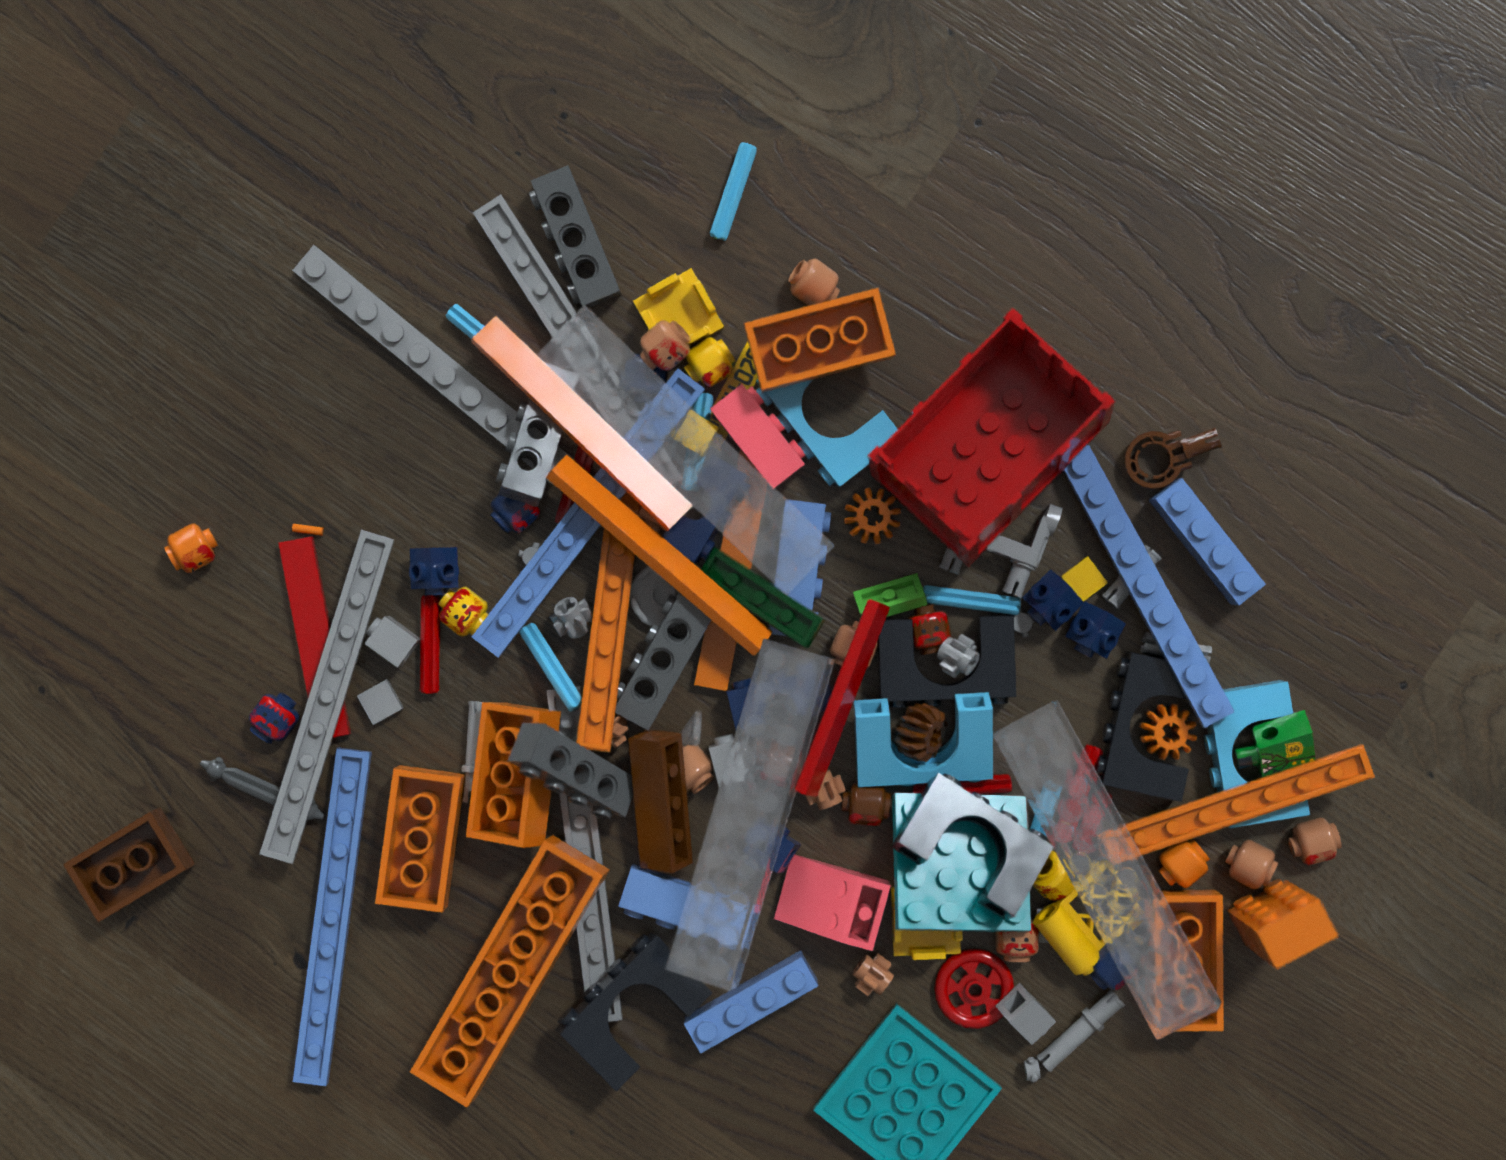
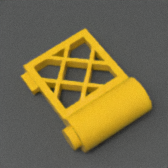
M1104 857L1077 882L1072 893L1042 909L1034 918L1033 924L1074 975L1083 974L1086 976L1094 971L1093 966L1100 958L1098 951L1107 942L1118 938L1127 928L1132 931L1136 929L1147 918L1144 912L1148 907L1111 860ZM1105 870L1112 876L1111 891L1097 890L1098 876ZM1119 886L1124 892H1119ZM1079 894H1089L1087 913H1077L1070 905V902ZM1096 895L1111 896L1109 915L1095 914ZM1118 896L1129 897L1136 906L1126 916L1117 915ZM1082 918H1087V924L1082 920ZM1094 919H1109L1108 933L1099 941L1093 933Z

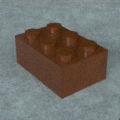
M161 807L150 811L63 864L97 922L111 916L195 865Z

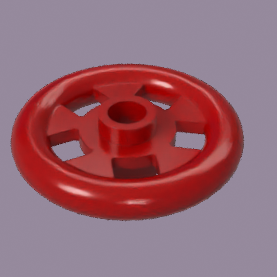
M981 949L961 951V954H954L947 959L938 971L934 987L936 1002L944 1016L954 1024L968 1029L985 1028L995 1024L1003 1017V1014L996 1005L1014 988V980L1008 966L995 954ZM979 963L992 968L988 977L975 972ZM961 966L967 974L957 983L951 978V975ZM973 984L981 986V991L977 995L969 993V988ZM992 984L1001 985L999 999L989 998ZM958 991L964 1003L955 1008L949 999V995ZM985 1004L987 1013L976 1016L972 1015L971 1006Z

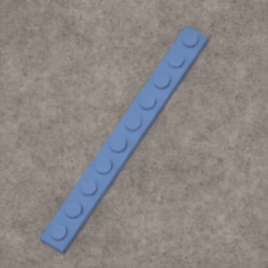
M677 368L624 439L647 462H650L705 389ZM601 467L594 478L621 500L626 491ZM574 503L472 635V638L499 658L601 525Z
M1088 445L1063 470V473L1202 728H1205L1235 711Z
M336 748L293 1082L319 1086H327L329 1083L372 756L370 751Z

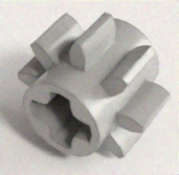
M573 597L560 600L554 608L555 614L550 615L558 635L562 637L567 633L570 638L584 636L591 627L590 622H592L593 618L591 608L586 600L582 599L578 602Z
M960 634L958 640L948 637L941 645L937 654V658L942 661L940 663V666L943 668L942 671L953 678H956L959 672L966 676L969 675L976 667L980 657L979 653L975 652L977 646L974 645L975 641L963 634Z

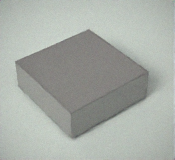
M388 679L357 695L373 725L404 708Z

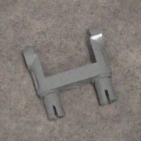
M1048 504L1042 518L1039 517L1028 546L1000 535L986 549L989 552L1010 559V562L1013 563L1002 592L1011 594L1013 591L1012 596L1023 597L1022 594L1031 570L1035 571L1036 568L1038 569L1048 539L1056 530L1062 513L1061 507ZM947 547L939 568L947 571L952 558H954L949 572L959 575L963 562Z

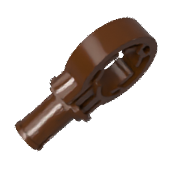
M1215 427L1170 444L1165 442L1182 436L1180 430L1168 434L1150 431L1137 436L1129 444L1125 453L1127 473L1134 482L1146 488L1167 486L1177 478L1180 472L1193 468L1191 461L1176 467L1173 466L1174 463L1222 448L1220 439L1205 443V440L1218 436ZM1147 437L1151 441L1142 444V448L1150 444H1157L1162 446L1169 455L1168 468L1162 474L1152 476V479L1164 476V481L1160 483H1147L1136 476L1138 472L1146 478L1149 476L1138 465L1139 450L1136 451L1134 460L1130 459L1134 446ZM1153 437H1160L1162 441H1155ZM1181 447L1183 453L1173 456L1172 450ZM1132 462L1135 464L1136 467L1135 472L1131 468ZM1170 470H1173V474L1169 478H1167V473Z

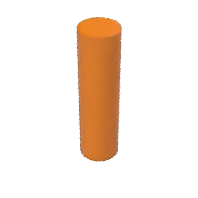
M293 524L292 532L323 536L324 528Z

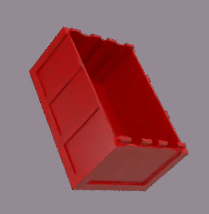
M1012 308L1003 317V323L973 354L969 352L960 361V367L924 403L921 401L911 411L912 416L880 448L876 446L868 454L871 476L969 567L1110 423L1115 400L1106 392L1102 394L1025 324L1023 316Z

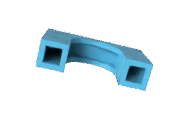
M757 379L756 383L759 388L756 392L763 399L764 404L767 407L770 404L775 406L780 413L777 418L784 426L785 431L789 433L793 430L801 440L797 444L808 459L814 456L822 466L817 471L829 486L835 483L839 488L869 464L868 454L876 446L880 448L898 430L882 410L848 436L841 438L822 436L808 425L802 412L803 393L813 380L761 393Z
M1277 680L1223 689L1235 712L1207 726L1208 734L1204 735L1205 749L1208 755L1212 754L1214 766L1209 769L1212 787H1217L1218 792L1247 783L1236 771L1232 759L1233 744L1238 734L1246 726L1256 721L1279 718L1293 713L1287 681ZM1308 800L1228 827L1235 828L1310 815Z
M989 692L955 694L954 733L943 748L938 749L937 756L930 758L927 762L910 759L898 752V746L891 739L890 712L887 698L854 700L855 760L858 787L913 786L915 784L928 783L938 773L941 775H951L959 781L980 782L993 779V708Z

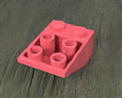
M794 855L787 868L774 919L844 944L873 951L891 885L886 879Z

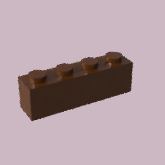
M649 729L628 738L640 868L674 873L693 863L682 733Z

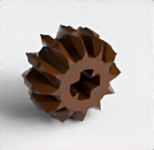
M916 703L913 707L908 706L905 716L900 717L901 723L896 728L898 735L895 738V743L898 744V752L910 759L927 762L930 758L937 756L939 748H943L942 742L947 737L945 730L948 727V722L945 721V713L925 703Z

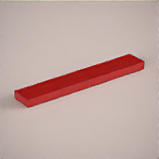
M312 536L278 543L308 698L331 628L314 537ZM345 701L333 737L351 734Z
M872 599L867 600L795 786V791L801 794L817 797L890 610L889 606Z

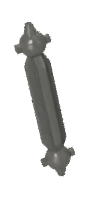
M221 757L211 761L202 760L200 762V765L206 770L211 781L222 778L229 786L275 806L280 787L238 768H226ZM313 800L307 822L313 819L323 820L325 816L318 809L315 800Z

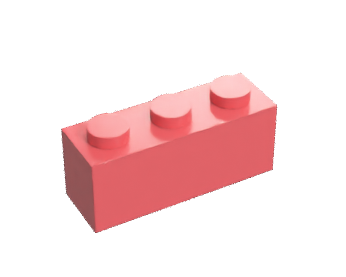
M741 384L711 407L710 411L771 489L774 490L805 466L801 459L806 454L794 439L788 443L780 432L785 428L773 413L767 416L761 409L760 405L764 401L752 386L746 389Z

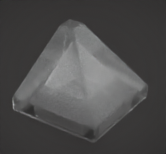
M695 710L681 730L682 744L692 746L700 744L701 710Z

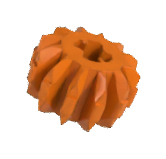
M865 488L866 501H863L860 495L855 493L852 498L859 506L855 507L848 504L845 506V510L855 513V517L845 518L844 523L851 524L856 522L858 525L850 531L851 536L857 535L860 530L864 531L861 543H867L870 533H873L874 543L880 544V531H882L886 538L890 539L893 537V534L886 526L890 525L896 528L900 526V522L890 519V515L900 514L901 509L889 510L888 506L896 500L894 496H890L885 502L881 501L884 489H878L875 499H872L871 489ZM871 506L876 507L877 514L881 516L880 522L875 521L874 526L867 524L868 518L863 516L866 509L868 511L871 510Z
M1173 703L1169 706L1168 712L1163 704H1158V716L1148 710L1145 715L1151 720L1150 724L1141 722L1139 725L1140 728L1149 732L1140 736V741L1143 743L1152 741L1146 751L1153 754L1158 750V758L1161 760H1165L1168 753H1170L1174 760L1179 759L1178 748L1189 753L1191 748L1185 743L1186 740H1197L1196 735L1188 733V730L1194 729L1197 726L1196 722H1185L1190 712L1184 709L1178 714V705ZM1165 725L1172 727L1171 731L1174 735L1171 739L1166 736L1164 739L1162 738L1165 735L1162 729Z

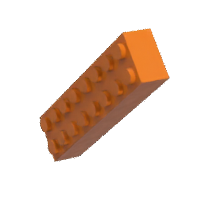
M554 835L544 840L410 1073L467 1108L482 1090L610 869Z

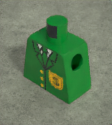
M1305 710L1254 726L1252 728L1254 746L1235 749L1238 768L1258 766L1261 778L1315 760L1313 732Z

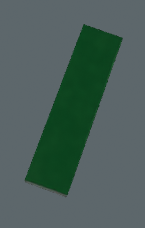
M713 548L701 568L707 576L748 611L805 649H809L826 619L719 548Z

